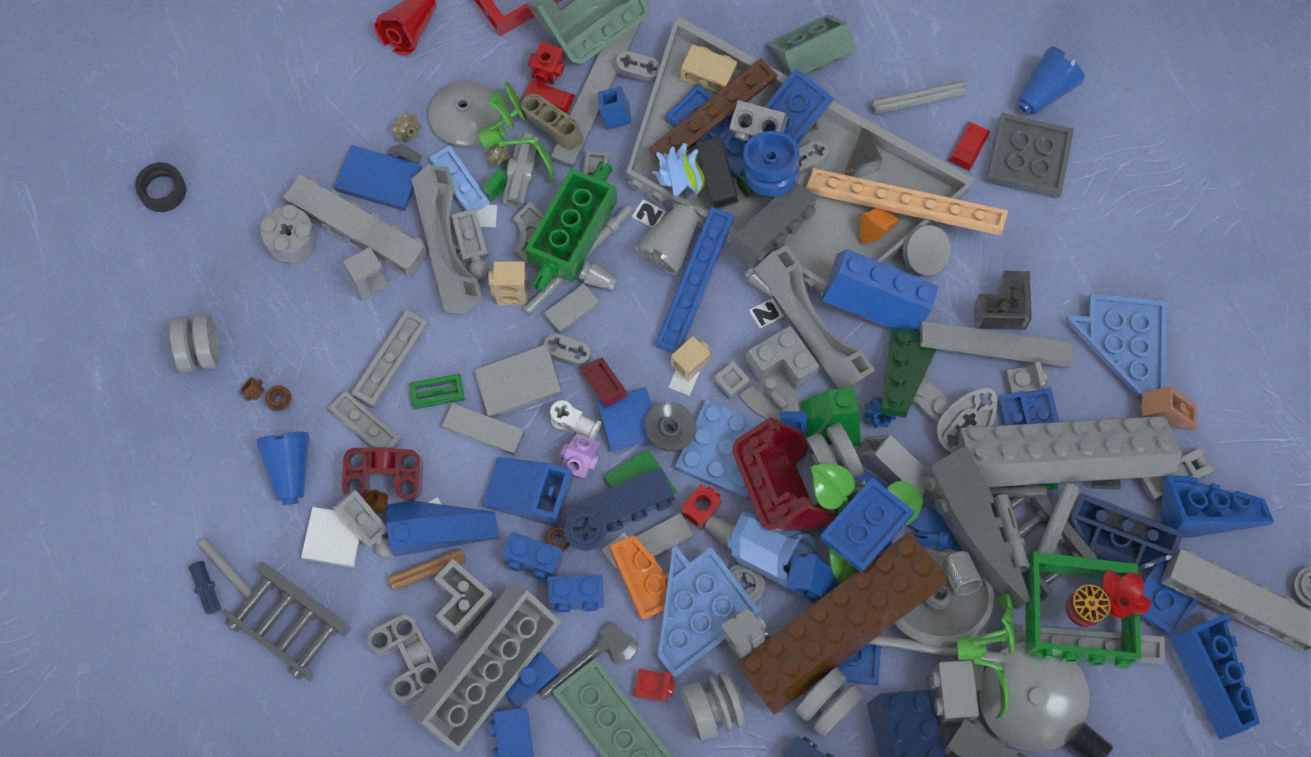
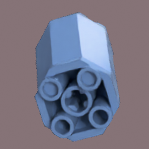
M756 510L751 512L744 511L740 514L739 520L727 540V546L732 550V556L741 566L750 568L787 588L793 556L804 557L805 553L813 554V551L818 552V544L810 534L798 530L782 532L767 530L760 523Z

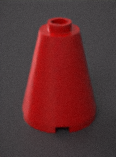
M404 0L377 17V21L374 24L376 35L385 46L389 43L394 47L393 52L400 55H410L416 49L436 10L435 0Z

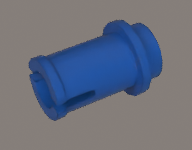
M942 530L940 533L917 532V537L920 538H916V540L924 548L940 549L941 552L951 548L952 537L945 530Z

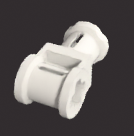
M564 400L557 401L551 406L550 419L555 429L565 430L573 435L576 432L595 440L602 425L601 421L595 422L582 416L581 411L573 408L569 402ZM562 413H566V416H562L561 419L558 418V415H562Z

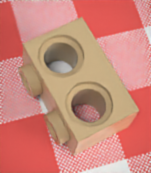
M494 262V271H489V286H491V296L496 297L497 305L527 304L528 279L525 262Z

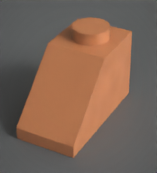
M1171 386L1142 393V403L1140 405L1142 417L1166 416L1172 428L1197 429V405Z

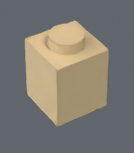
M692 336L671 355L670 365L689 382L710 363L711 350L704 341H698Z

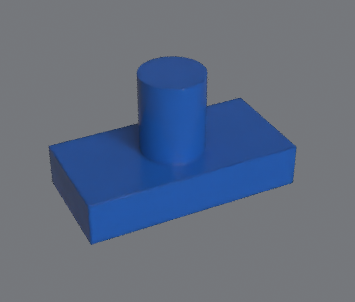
M541 652L522 670L520 676L505 695L519 709L534 697L540 689L559 675L560 672L545 654Z

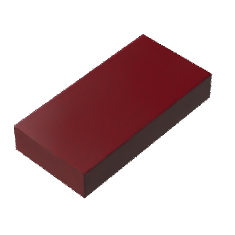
M603 357L580 368L582 376L604 408L627 397V391Z

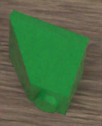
M854 387L828 390L800 403L801 411H806L807 414L806 438L819 433L824 437L829 446L830 442L826 430L828 427L840 422L852 445L859 446L861 444L859 409Z

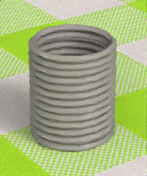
M959 551L945 558L942 566L956 595L966 596L974 593L981 587L982 580L969 553Z

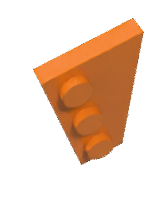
M634 535L610 545L608 548L640 620L642 621L664 611L669 574L655 561V558Z

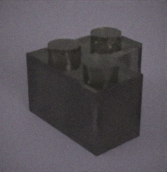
M1004 271L998 282L999 294L979 293L974 304L975 329L1026 330L1032 319L1030 271Z

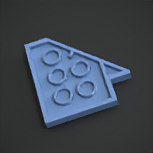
M1090 294L1088 297V317L1067 316L1066 322L1137 397L1142 398V393L1166 387L1167 301Z
M676 545L672 548L658 657L674 678L726 639L722 624L731 618L736 619V615L745 609L750 610L754 616L761 612L712 547L690 563Z

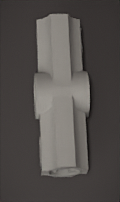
M524 132L523 134H518L517 138H536L537 141L539 140V137H536L532 133ZM532 143L516 144L513 158L509 159L507 167L508 180L503 195V203L509 207L518 209L525 205L529 184L533 182L536 168L537 148Z

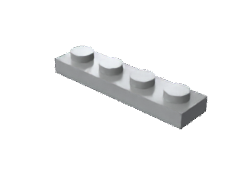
M406 309L352 391V396L375 409L429 326L428 321Z

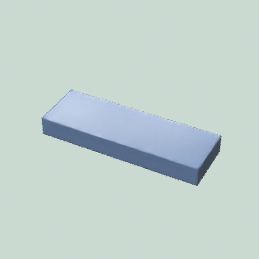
M450 145L429 157L432 165L449 168L454 187L453 195L464 211L476 208L477 212L490 204L486 195Z

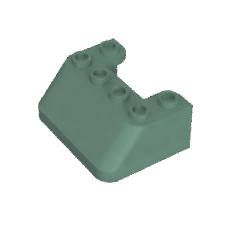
M532 0L527 4L550 40L557 47L563 48L564 55L571 62L577 64L586 62L642 22L649 13V6L646 0H573L561 10H559L554 0Z

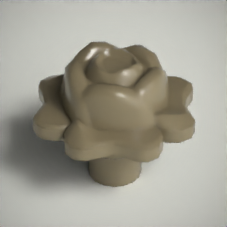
M404 113L401 117L394 120L395 125L392 127V131L395 132L397 140L401 141L403 139L405 142H409L411 138L418 136L417 130L421 128V125L417 122L416 115L412 114L409 116L408 113Z
M496 144L489 148L486 156L489 159L491 168L500 165L502 162L508 165L509 159L513 158V156L507 154L508 145L500 148L499 144Z

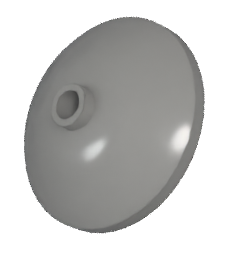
M468 80L457 81L444 86L435 94L429 105L428 118L434 134L444 143L454 147L468 148L482 144L477 131L501 120L502 116L495 107L488 104L493 91L481 83ZM461 104H467L464 108L459 107Z

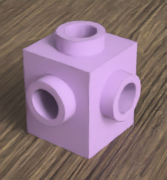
M577 433L571 443H565L560 455V458L564 459L562 467L571 469L574 476L586 478L591 470L595 471L600 460L598 451L601 442Z

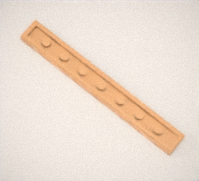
M815 168L812 169L806 189L814 195L1002 236L1008 216V210Z

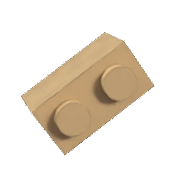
M692 44L681 67L680 80L695 86L698 84L703 89L717 94L733 81L737 71V61H734L727 55L721 56L711 52L706 47H698Z

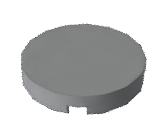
M920 225L911 230L908 234L910 236L903 245V258L910 270L920 275H934L941 271L947 264L950 256V242L945 232L933 225Z

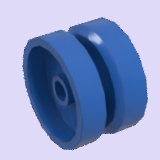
M777 131L762 132L750 138L743 152L744 177L747 185L754 192L763 196L783 195L792 190L798 182L800 173L797 143L789 135Z

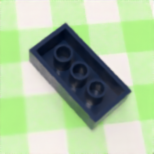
M930 689L881 693L867 703L879 757H946Z

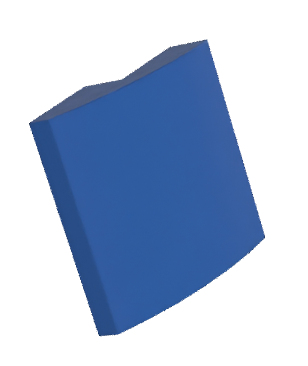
M646 387L627 392L626 398L604 408L599 400L596 401L611 452L650 441L646 435L644 423L648 412L653 406Z
M1051 387L1025 393L1023 390L999 396L1006 426L1059 422Z

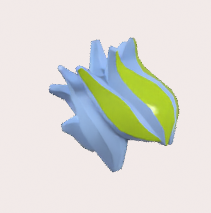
M683 143L677 153H675L673 146L669 154L664 153L663 155L657 152L656 155L660 160V170L652 171V173L656 175L659 185L672 187L673 195L676 197L684 189L686 198L693 193L698 195L705 184L703 171L696 161L698 149H695L687 156V144Z

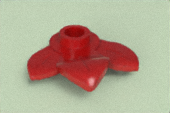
M1110 570L1105 572L1102 579V589L1109 598V613L1112 616L1126 618L1132 613L1141 615L1149 610L1151 600L1142 595L1144 583L1138 574L1128 573L1120 578Z

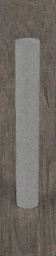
M207 538L200 540L198 546L239 592L248 599L253 592L252 588Z

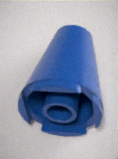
M1051 46L1045 51L1019 94L1018 106L1024 113H1038L1081 85L1084 81L1085 75L1079 65L1073 59L1070 62L1063 57L1066 53L1059 48Z
M291 432L275 437L274 435L257 438V447L276 500L282 501L283 505L298 504V499L304 497L310 442L309 433Z

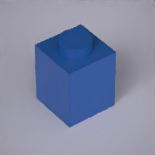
M621 86L598 92L599 111L608 129L631 123L630 104Z

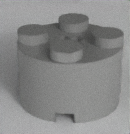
M286 205L285 207L275 209L262 220L260 225L261 236L273 259L280 263L299 264L312 255L317 237L309 217L302 210L293 205Z

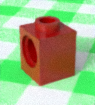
M700 484L682 506L681 514L702 531L707 520L712 515H715L721 507L722 499L719 498L720 494L712 487L708 486L706 488ZM706 501L710 507L707 510H700L696 507V503Z

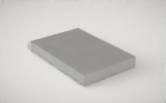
M547 344L475 369L487 415L491 418L563 393Z

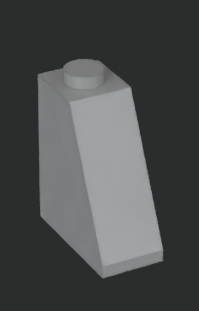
M891 435L867 436L856 450L861 464L887 483L904 481L912 484L922 495L927 491L922 477L926 468Z

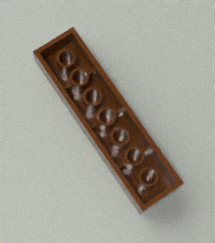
M908 532L880 553L863 573L859 570L739 660L736 665L775 715L819 680L827 676L834 668L840 666L946 585L948 581L944 571L916 538Z

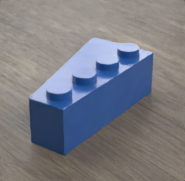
M1229 613L1170 637L1219 740L1239 734L1260 724L1251 690L1245 687L1243 680L1246 673L1243 663L1238 662L1235 647L1238 646L1235 635L1231 636L1228 623L1231 622Z

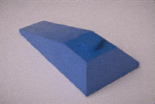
M1166 476L1164 478L1160 517L1164 524L1184 532L1182 538L1271 525L1274 522L1267 503L1263 498L1240 491L1228 492L1220 489L1218 484L1212 483L1209 486L1199 483L1198 478L1192 476Z

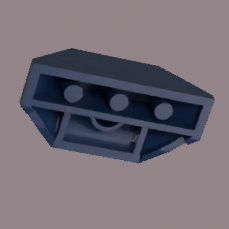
M1080 493L1071 516L1078 535L1096 556L1109 561L1138 564V571L1174 558L1184 535V532L1157 520Z

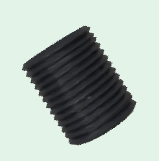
M1084 723L1079 732L1067 743V746L1081 757H1107L1113 749V745L1106 741L1104 737L1102 738L1100 734H1097L1087 723Z

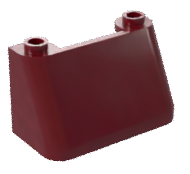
M769 417L735 441L732 449L733 456L760 523L764 528L773 532L828 528L838 516L836 509H826L818 503L814 506L812 505L795 463L804 458L808 451L803 431Z

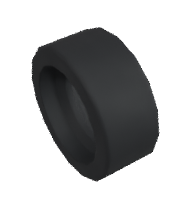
M157 162L149 164L136 177L135 189L138 197L146 208L154 212L171 211L179 206L185 198L187 190L185 181L177 168L169 163ZM168 176L172 177L175 181V188L166 197L156 199L149 197L147 194L148 185L158 177Z

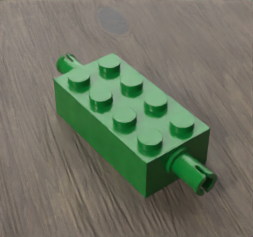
M598 162V166L592 176L571 168L525 248L528 264L540 268L530 284L536 291L540 287L539 291L544 293L553 275L571 282L575 280L618 202L616 186L606 182L608 176L613 171L612 166L608 163L603 167L604 162Z

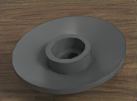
M659 403L650 409L645 418L644 428L648 439L656 447L665 451L684 449L692 442L696 433V423L693 415L687 408L678 403ZM669 427L672 429L673 432L668 433L664 430V428Z

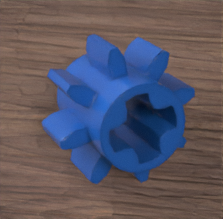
M873 396L869 404L864 405L867 410L864 416L867 422L872 421L874 428L878 426L887 428L892 420L897 419L896 416L880 413L882 397Z

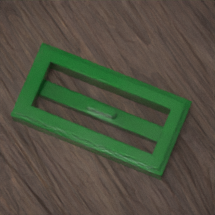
M460 374L409 383L414 410L465 400ZM455 382L457 383L456 386L436 388L429 391L416 393L417 389L434 387ZM458 392V393H456V394H451V395H445V396H440V397H434V398H429V399H424V400H417V399H422V398H427V397H433V396H438V395H443V394H449V393Z

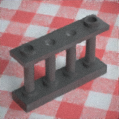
M1037 484L1017 485L1016 487H1030V486H1038V485H1037ZM1013 497L1010 499L1012 511L1023 503H1028L1034 510V515L1018 527L1021 538L1039 524H1046L1048 526L1055 508L1048 497ZM1067 521L1058 544L1066 548L1069 552L1068 556L1097 559L1098 557ZM1039 545L1026 554V556L1028 557L1033 552H1037ZM1022 572L1021 575L1025 578V572ZM1046 573L1042 577L1039 576L1040 598L1042 600H1045L1052 593L1048 585L1062 576V574Z
M263 561L256 569L262 576L259 579L261 583L235 615L224 608L221 613L227 618L225 624L235 632H238L240 629L287 663L290 666L287 671L297 679L301 680L304 676L310 681L313 676L306 670L310 662L332 635L335 636L339 633L345 637L351 628L346 622ZM276 586L282 591L280 595L282 598L255 631L243 623L244 619L265 593ZM297 602L303 607L301 610L302 614L275 647L263 637L287 607ZM317 617L324 622L322 625L324 629L296 663L284 653L310 620L314 621Z

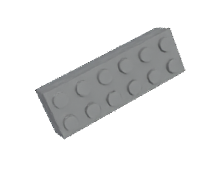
M511 583L408 714L443 744L459 754L561 621L527 589Z

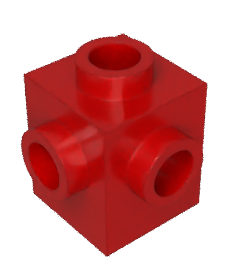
M541 41L536 53H532L528 61L531 77L540 83L554 85L557 77L562 76L565 68L563 48Z

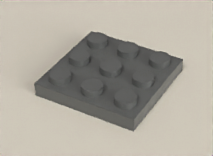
M1001 113L987 182L1060 198L1074 129Z

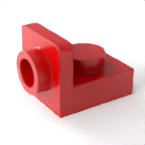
M639 669L634 697L666 703L667 696L673 697L676 680H671V672L669 671L660 673Z

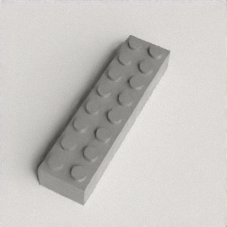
M1166 416L961 428L957 450L964 446L968 447L988 487L1175 476L1182 455Z

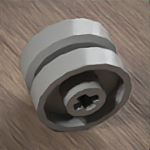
M210 312L195 314L192 322L187 316L171 318L170 341L178 371L180 373L196 371L198 363L204 370L218 368L220 364L219 342L215 323Z
M840 422L828 427L826 430L830 442L829 446L824 437L819 433L806 438L811 458L815 465L828 463L842 466L852 474L853 479L864 474L857 453Z
M837 667L814 685L795 710L805 721L811 720L819 711L822 713L814 723L813 729L823 739L849 714L865 695L855 684L850 685L839 694L838 691L846 683L847 676Z

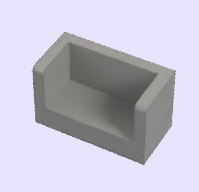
M371 247L343 261L350 281L362 301L388 288V283L380 271L382 266Z

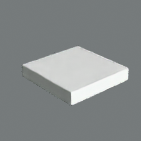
M312 507L301 559L355 568L361 540L335 510Z

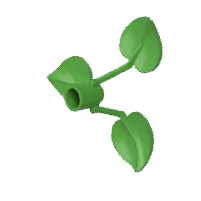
M507 81L505 82L504 90L507 91L514 105L513 112H509L500 91L495 90L488 104L495 107L503 119L477 131L479 139L485 149L499 144L501 148L505 145L532 143L547 165L550 184L554 178V167L548 151L540 140L527 138L504 141V138L507 137L503 126L504 123H507L510 129L513 130L515 127L512 118L519 113L521 119L526 120L521 107V100Z
M825 463L811 466L813 492L816 501L823 508L836 509L839 515L848 505L846 504L848 502L846 496L850 495L855 487L852 474L846 468L836 464ZM897 481L891 483L886 489L915 511L913 516L904 525L906 526L912 523L919 515L923 504V496L917 488L908 482ZM829 548L832 574L837 583H842L858 570L832 548Z
M1009 594L997 597L1004 612V617L1001 621L1004 623L1005 629L976 637L956 638L958 660L973 659L974 665H985L994 668L997 672L1000 685L1001 707L996 719L1002 718L1007 712L1009 705L1008 683L1002 666L983 660L981 656H986V644L1007 640L1009 655L1014 653L1013 606Z

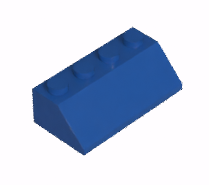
M845 249L836 254L821 301L890 329L895 327L918 331L922 321H925L932 310L939 286Z

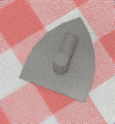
M781 370L761 382L757 380L738 395L753 412L765 419L772 417L780 421V411H799L796 391Z

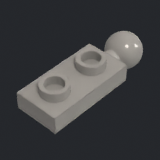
M476 208L451 214L464 263L471 261L469 273L477 279L485 278L488 275L489 267L481 259L488 257Z
M351 490L333 507L334 510L366 547H371L375 543V551L380 558L389 559L394 555L389 546V538L383 537L387 532L386 525L356 490Z

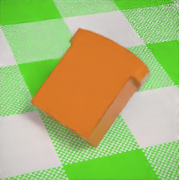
M875 208L868 213L865 212L860 220L862 243H871L880 239L887 232L896 228L899 219L889 211Z

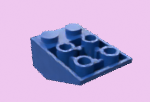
M498 457L482 507L558 527L573 480L572 470L545 462Z

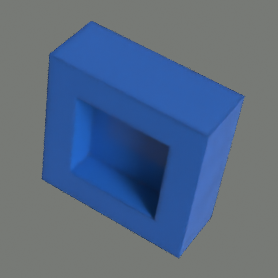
M780 411V421L803 431L806 438V411Z

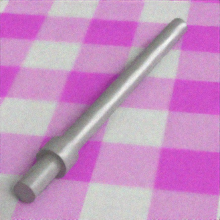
M625 205L614 217H610L607 220L588 256L610 234H615L621 228L620 224L633 212L628 205ZM555 275L549 282L544 293L539 291L523 307L524 312L531 315L566 279Z
M879 635L868 643L958 658L957 646H934L917 640ZM986 651V656H981V659L1006 665L1007 654Z

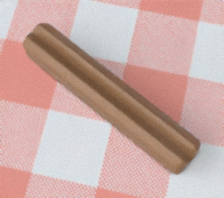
M457 549L392 574L388 577L390 586L393 590H397L436 575L452 559L459 565L466 562L462 549Z

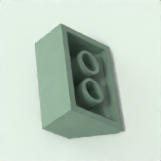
M828 14L766 43V47L778 67L787 76H790L795 68L807 76L808 72L814 69L825 68L829 62L835 59L846 58L850 52L856 50L848 22Z

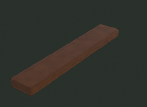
M762 58L759 59L649 148L650 153L660 162L656 153L669 154L672 146L675 148V153H677L682 144L685 143L687 144L686 150L688 151L696 142L703 139L734 114L738 100L749 102L777 79V74Z

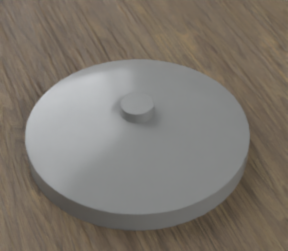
M924 548L942 569V563L945 558L958 552L952 549H946L944 552H941L940 549ZM977 570L982 580L981 587L974 593L959 596L955 594L944 571L948 583L895 624L906 635L919 642L934 646L956 645L957 637H975L987 625L994 605L993 587Z
M1026 641L1015 643L1013 655H1009L1008 646L999 651L998 653L1007 654L1006 665H999L1005 671L1009 689V705L1006 714L1002 718L996 719L1001 707L999 678L994 668L985 666L982 689L978 693V705L982 718L989 730L995 736L1008 743L1010 747L1027 752L1051 751L1069 742L1081 729L1089 709L1088 684L1077 662L1067 663L1063 662L1062 658L1056 657L1048 660L1037 659L1035 655L1026 654Z

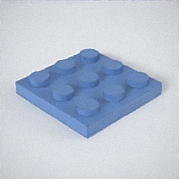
M706 399L695 422V436L692 442L682 450L675 465V470L747 500L749 493L733 456L732 449L733 444L740 436L762 422Z

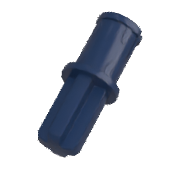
M198 561L188 566V569L196 586L194 592L199 595L205 613L214 614L218 612L221 606L214 590L215 582L211 581L205 562Z

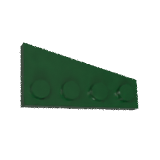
M895 327L891 329L880 409L881 414L906 418L918 389L925 378L929 365H931L937 349L920 347L919 331Z

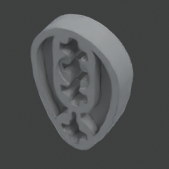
M980 388L968 392L952 402L940 414L935 424V436L939 445L949 453L957 451V446H948L949 440L947 436H954L957 433L955 426H962L965 423L964 415L973 414L972 420L974 421L973 425L968 424L965 428L993 426L997 410L996 393L990 388ZM988 393L989 405L983 404L979 406L981 402L979 395H986Z

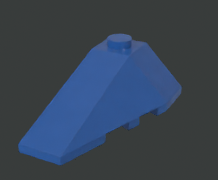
M413 500L387 506L386 523L389 546L394 557L499 539L495 512Z

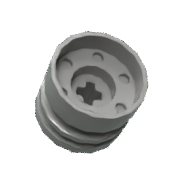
M726 671L718 673L720 686H718L713 676L708 677L709 690L707 691L703 689L699 681L681 687L688 716L700 742L718 736V722L722 723L727 732L732 731L730 718L733 719L737 728L745 726L741 697Z

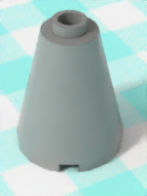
M684 203V205L678 204L637 243L636 251L651 264L655 262L662 266L661 270L677 275L682 267L699 220V216L696 214L698 210L689 203Z

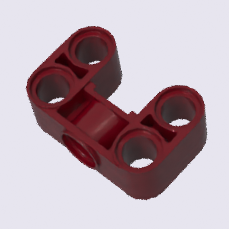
M355 447L347 450L344 454L342 490L345 495L350 492L351 483L355 480H360L362 488L358 493L362 498L366 497L370 489V475L374 474L394 475L395 492L405 501H415L421 495L423 459L414 450L389 447ZM356 454H362L363 463L359 467H353L351 464V460ZM415 456L416 465L411 469H405L403 464L405 458ZM407 482H413L415 485L414 492L411 495H404L402 492L403 485Z

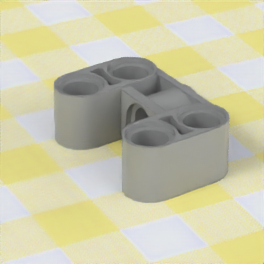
M402 615L373 629L369 633L367 643L375 655L386 657L400 650L410 670L393 680L390 688L391 694L397 702L403 705L419 700L431 684L423 683L422 678L424 674L431 671L436 673L437 677L440 670L425 637H423L414 619L408 615ZM403 625H412L411 633L405 636L399 634V630ZM379 637L388 638V642L383 648L375 647V641ZM409 684L411 686L410 693L404 697L399 696V687Z

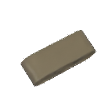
M529 94L523 98L521 107L531 125L565 148L575 149L582 144L583 134L574 118L537 94Z

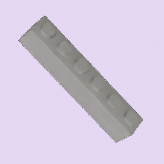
M299 175L283 196L286 205H293L302 210L312 223L361 251L371 247L380 262L410 279L428 256L425 243L416 236L409 237L404 234L400 227L395 224H386L379 215L373 212L369 214L363 211L359 204L352 200L348 202L342 199V196L333 189L327 190L321 187V184L312 177L307 179Z
M1189 549L1178 550L1175 557L1168 561L1160 583L1224 614L1229 613L1230 617L1306 654L1311 652V608H1303L1297 605L1296 601L1292 598L1278 596L1272 593L1271 589L1267 586L1251 583L1242 574L1231 573L1222 569L1221 564L1214 561H1206L1198 557L1196 552Z

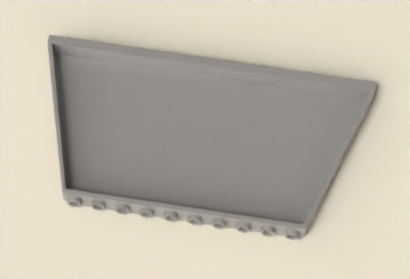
M678 17L670 33L626 174L630 188L636 192L642 191L649 195L650 199L657 204L663 203L670 207L671 210L678 204L684 205V203H689L698 210L696 214L699 216L696 226L703 228L710 208L714 207L706 178L704 187L698 195L693 193L686 198L684 189L677 197L674 196L673 188L660 186L656 175L652 173V171L660 170V162L650 153L649 148L674 128L665 121V115L695 87V85L680 80L681 67L692 44L698 47H706L711 52L721 56L727 55L734 61H737V71L734 79L756 63L758 59L689 21ZM770 66L777 74V79L747 103L765 107L789 76ZM707 91L712 96L716 95L713 92ZM834 101L818 119V130L808 131L797 145L800 148L816 140L823 141L828 145L829 154L827 161L815 169L960 200L964 197L975 181L973 177ZM746 117L742 121L749 126L752 123V118ZM694 145L692 148H690L686 152V155L688 156L692 151L697 149V146ZM815 149L813 151V155L818 154L820 157L822 155V151L817 152ZM697 153L696 161L701 170L703 171L699 153ZM812 170L799 176L797 183L805 189ZM733 177L739 203L719 208V210L735 215L726 240L732 242L733 236L776 196H763L755 193L750 198H747L741 192L736 179ZM815 195L817 200L814 206L816 208L814 215L810 220H804L794 235L789 234L786 237L784 246L788 245L802 265L805 288L808 290L813 289L823 296L837 253L849 249L884 264L903 248L904 242L910 236L908 234L911 230L920 225H930L934 221L889 211L899 219L896 228L874 242L863 244L860 237L861 216L875 208Z

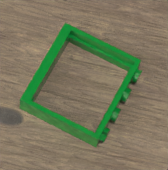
M1033 552L1027 557L1030 568L1025 571V585L1031 600L1025 604L1026 654L1035 655L1040 660L1052 659V657L1062 658V661L1067 663L1083 660L1088 661V664L1094 666L1110 663L1115 664L1116 668L1122 669L1131 668V665L1142 659L1140 614L1132 613L1126 618H1121L1122 651L1042 643L1040 633L1039 572L1103 579L1105 572L1110 570L1122 578L1128 573L1138 574V564Z

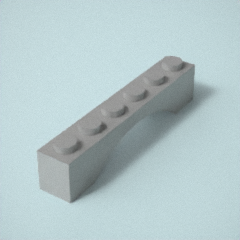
M429 164L411 179L444 312L464 315L482 303L483 300L477 278L471 275L462 265L453 244L450 214L454 187L449 168Z
M788 245L771 252L755 267V270L838 389L855 387L875 371L861 349L853 347L838 338L820 319L806 292L802 265Z

